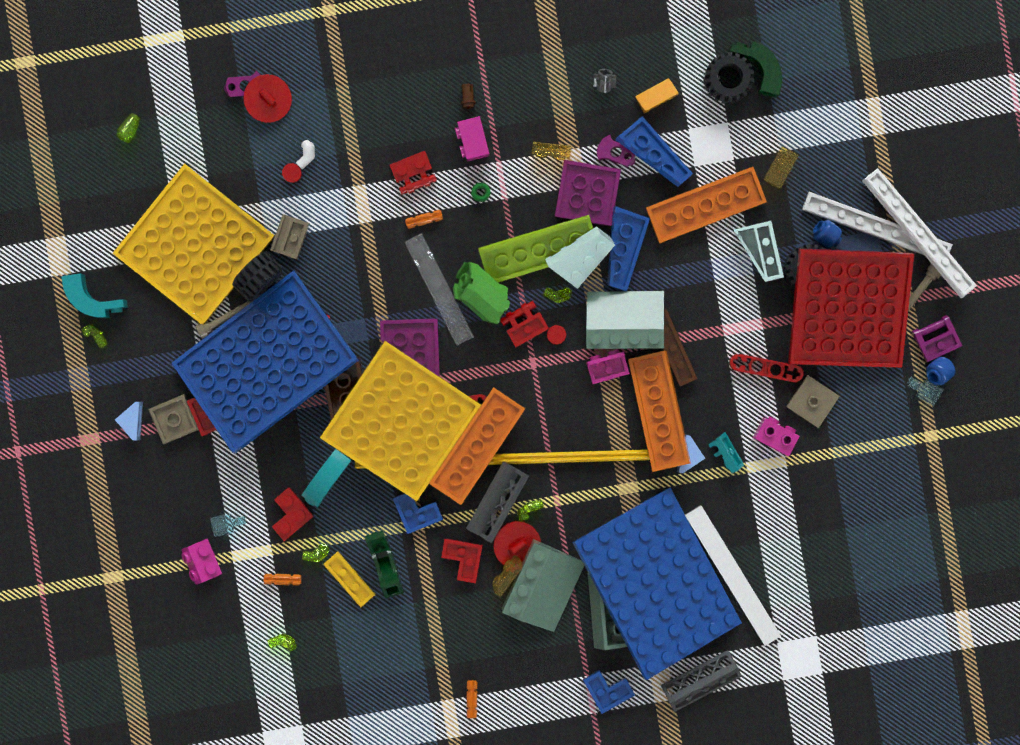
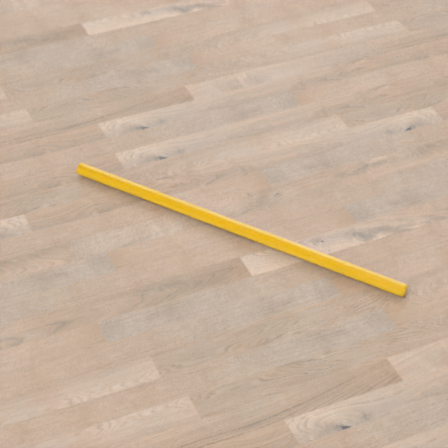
M648 450L495 454L488 465L502 464L503 461L508 464L633 461L650 460ZM355 461L356 469L365 468Z

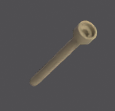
M932 264L926 269V277L910 296L908 311L931 281H935L936 278L939 279L941 276Z
M251 302L243 303L208 324L207 322L195 326L201 338L204 339L212 333L211 330L224 324Z

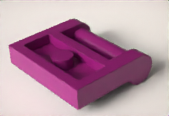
M948 315L941 317V320L920 330L915 329L912 331V335L926 362L962 346ZM944 326L946 327L947 332L924 341L923 336Z

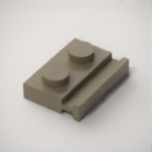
M282 214L270 250L298 260L310 223Z

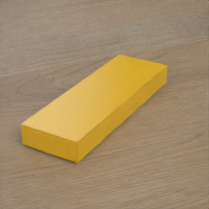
M338 551L323 564L360 607L376 595Z

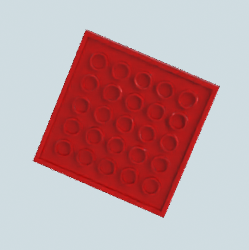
M799 249L788 363L902 368L914 254Z

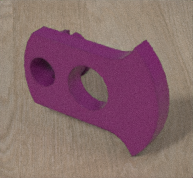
M255 71L251 76L229 77L226 80L224 90L229 97L243 96L244 91L240 89V83L242 81L250 82L255 77L260 76V74ZM229 84L233 85V91L228 89Z
M611 135L603 138L598 145L597 157L599 162L606 159L628 167L632 166L636 161L635 154L620 143L613 141ZM612 149H621V154L618 157H613L611 155Z

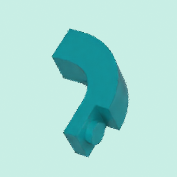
M84 274L62 276L63 289L68 300L77 310L86 315L110 318L109 310H111V313L123 312L122 308H128L127 300L124 299L99 302L93 299L87 290Z
M335 449L301 495L305 498V501L318 508L351 460Z

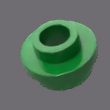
M485 183L475 184L471 191L472 197L478 202L486 201L490 197L489 186ZM479 189H483L485 191L483 196H479L477 194V191Z

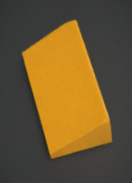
M668 78L635 96L642 111L646 113L677 96L679 93Z

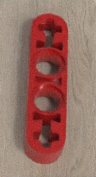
M735 354L729 360L730 368L738 372L789 382H798L803 378L802 368L793 364L743 354ZM740 357V361L747 362V358L750 359L748 370H745L746 366L739 365L736 368L733 360H737ZM754 361H760L762 364V368L758 372L752 369ZM774 364L778 365L781 369L780 373L776 376L770 372V368ZM784 366H787V371H793L794 368H796V372L799 373V376H795V378L792 379V375L785 374V378H783L782 376L785 372Z

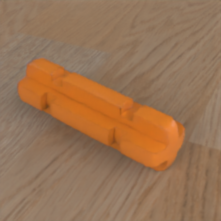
M436 210L433 213L429 212L415 216L416 218H407L405 222L407 228L411 229L415 228L416 225L422 226L433 223V221H440L443 219L441 210Z
M265 574L263 581L264 584L272 585V583L274 585H300L302 577L298 574H293V576L291 574Z
M468 680L467 718H476L477 681Z

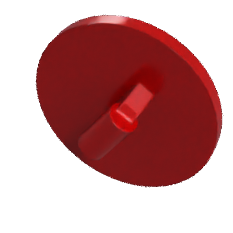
M265 74L255 77L248 83L244 91L243 101L247 112L254 119L264 123H272L282 119L288 113L292 103V96L288 85L281 78Z
M522 521L510 522L501 527L494 538V553L497 559L506 567L520 569L532 540L541 542L538 532L530 524Z

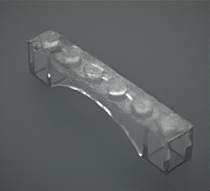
M422 233L405 241L456 345L458 346L474 338Z

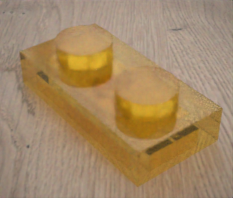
M533 142L532 154L539 158L553 156L557 160H565L570 158L571 146Z
M781 146L763 181L781 189L799 155Z
M515 555L505 563L503 572L497 575L493 581L494 593L500 597L522 569L521 559Z

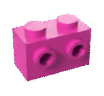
M480 116L457 122L458 127L455 128L457 139H462L463 146H460L462 158L466 157L468 162L488 157L489 150Z
M773 417L763 418L752 438L786 456H790L800 437L795 434L797 430L787 425L785 428L778 425L780 421Z

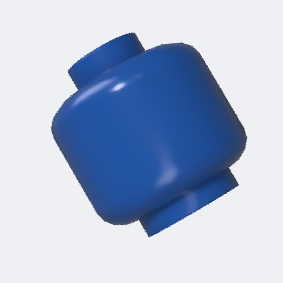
M830 220L818 222L813 229L814 240L826 249L838 246L842 240L841 228Z
M938 357L927 366V378L933 384L943 385L955 375V366L949 359Z

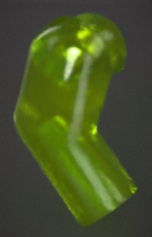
M547 287L543 296L555 303H561L571 298L572 290L569 287H564L562 290L555 292Z
M87 324L86 327L82 328L84 336L92 335L99 348L108 344L101 331L94 325Z
M542 500L528 502L518 509L517 515H519V520L529 519L528 512L543 509Z
M322 543L314 552L303 551L302 560L322 561L329 553L328 545Z
M280 634L267 640L270 648L278 645L287 648L288 651H293L296 648L295 639L286 634Z

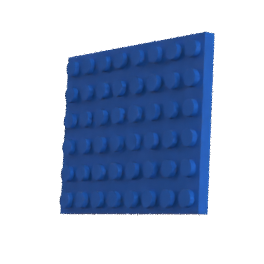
M292 271L173 361L172 365L231 452L236 454L358 362L359 359L297 273Z
M671 488L663 490L572 542L645 680L650 679L742 623Z

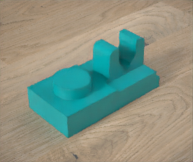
M726 432L709 444V447H718V451L714 456L722 455L724 464L731 473L737 472L744 466Z

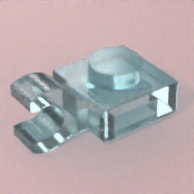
M910 377L907 382L909 387L918 391L916 394L918 398L933 406L944 390L927 379L924 383H921L917 379Z
M230 513L210 518L214 537L233 533V527L246 524L245 516L231 519Z

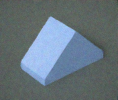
M143 402L133 403L115 419L134 441L141 438Z
M685 435L691 464L678 466V473L686 472L705 459L689 435Z

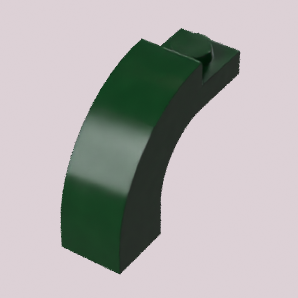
M755 41L750 44V48H747V45L737 42L732 44L729 49L732 55L740 54L739 57H745L759 68L761 82L758 94L777 98L782 85V72L775 55L767 47Z
M384 531L366 535L365 540L374 560L380 587L385 599L404 593L395 558Z

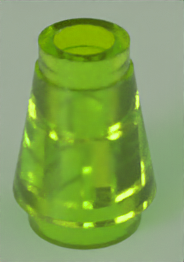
M130 113L116 130V137L126 143L134 140L141 118Z

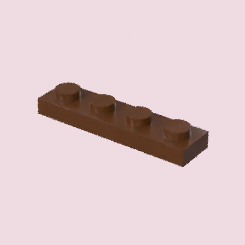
M665 309L663 350L667 351L669 364L679 386H683L696 380L697 377L669 313Z

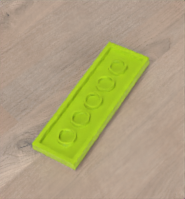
M586 215L480 247L478 249L484 270L494 280L501 282L548 268L545 260L547 257H552L560 252L563 247L571 245L576 239L592 230L593 227L590 216Z

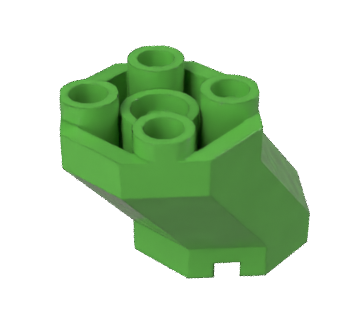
M464 262L456 276L459 282L458 284L454 283V299L462 301L483 321L498 324L502 314L508 310L510 301L507 300L508 288L499 284L478 264Z

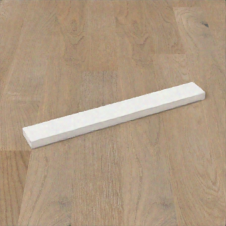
M878 168L862 181L960 298H963L977 286Z
M808 192L802 211L924 255L899 224ZM939 240L950 253L953 244Z
M700 505L685 514L688 522L764 646L781 637L703 507Z

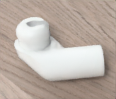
M309 140L302 142L303 156L296 162L302 170L315 158V146Z

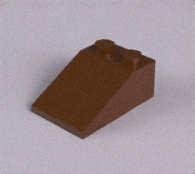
M360 356L357 357L359 359L358 362L325 386L331 420L363 373Z

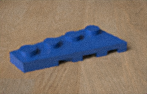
M643 117L615 139L677 187L693 174Z
M613 206L611 239L615 246L610 250L607 285L627 291L650 218Z

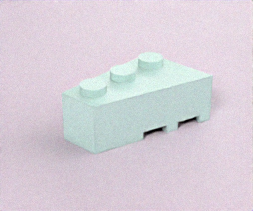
M771 221L734 229L735 234L765 282L784 278Z
M595 227L576 239L571 245L563 247L560 252L552 257H547L545 260L549 268L578 289L615 244L610 236L598 227Z

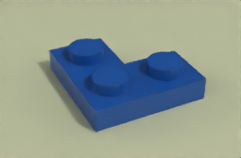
M406 494L393 498L407 534L443 520L436 502L418 509L415 500Z
M600 670L583 679L601 714L635 696L626 677L611 686H608Z

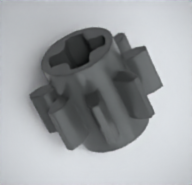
M600 69L598 74L593 76V87H597V90L602 93L610 92L611 87H616V75H612L613 72L609 69Z

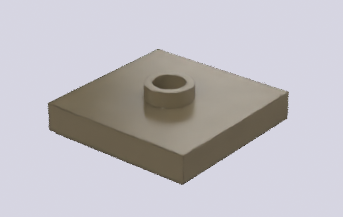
M806 375L786 407L819 428L840 396L809 375Z
M185 394L148 409L163 444L199 430L188 406Z

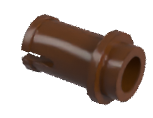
M473 84L461 85L463 100L461 105H463V109H472L476 104V101H474Z

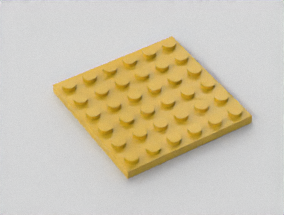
M184 163L113 254L196 321L204 324L233 290L234 286L232 283L237 274L253 258L265 250L275 235Z
M384 341L320 438L417 501L481 404Z

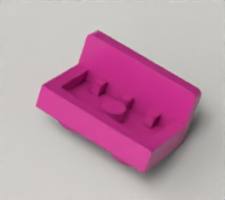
M619 349L608 352L609 356L601 358V355L589 357L590 361L586 362L592 384L630 374L624 356L625 353H620Z
M208 538L181 549L182 559L188 565L190 570L189 576L195 584L203 583L222 574Z

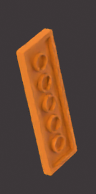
M750 167L646 207V211L660 244L762 205L767 201L755 169Z
M664 350L628 359L652 472L691 464L667 351Z
M493 387L429 484L462 505L525 408Z

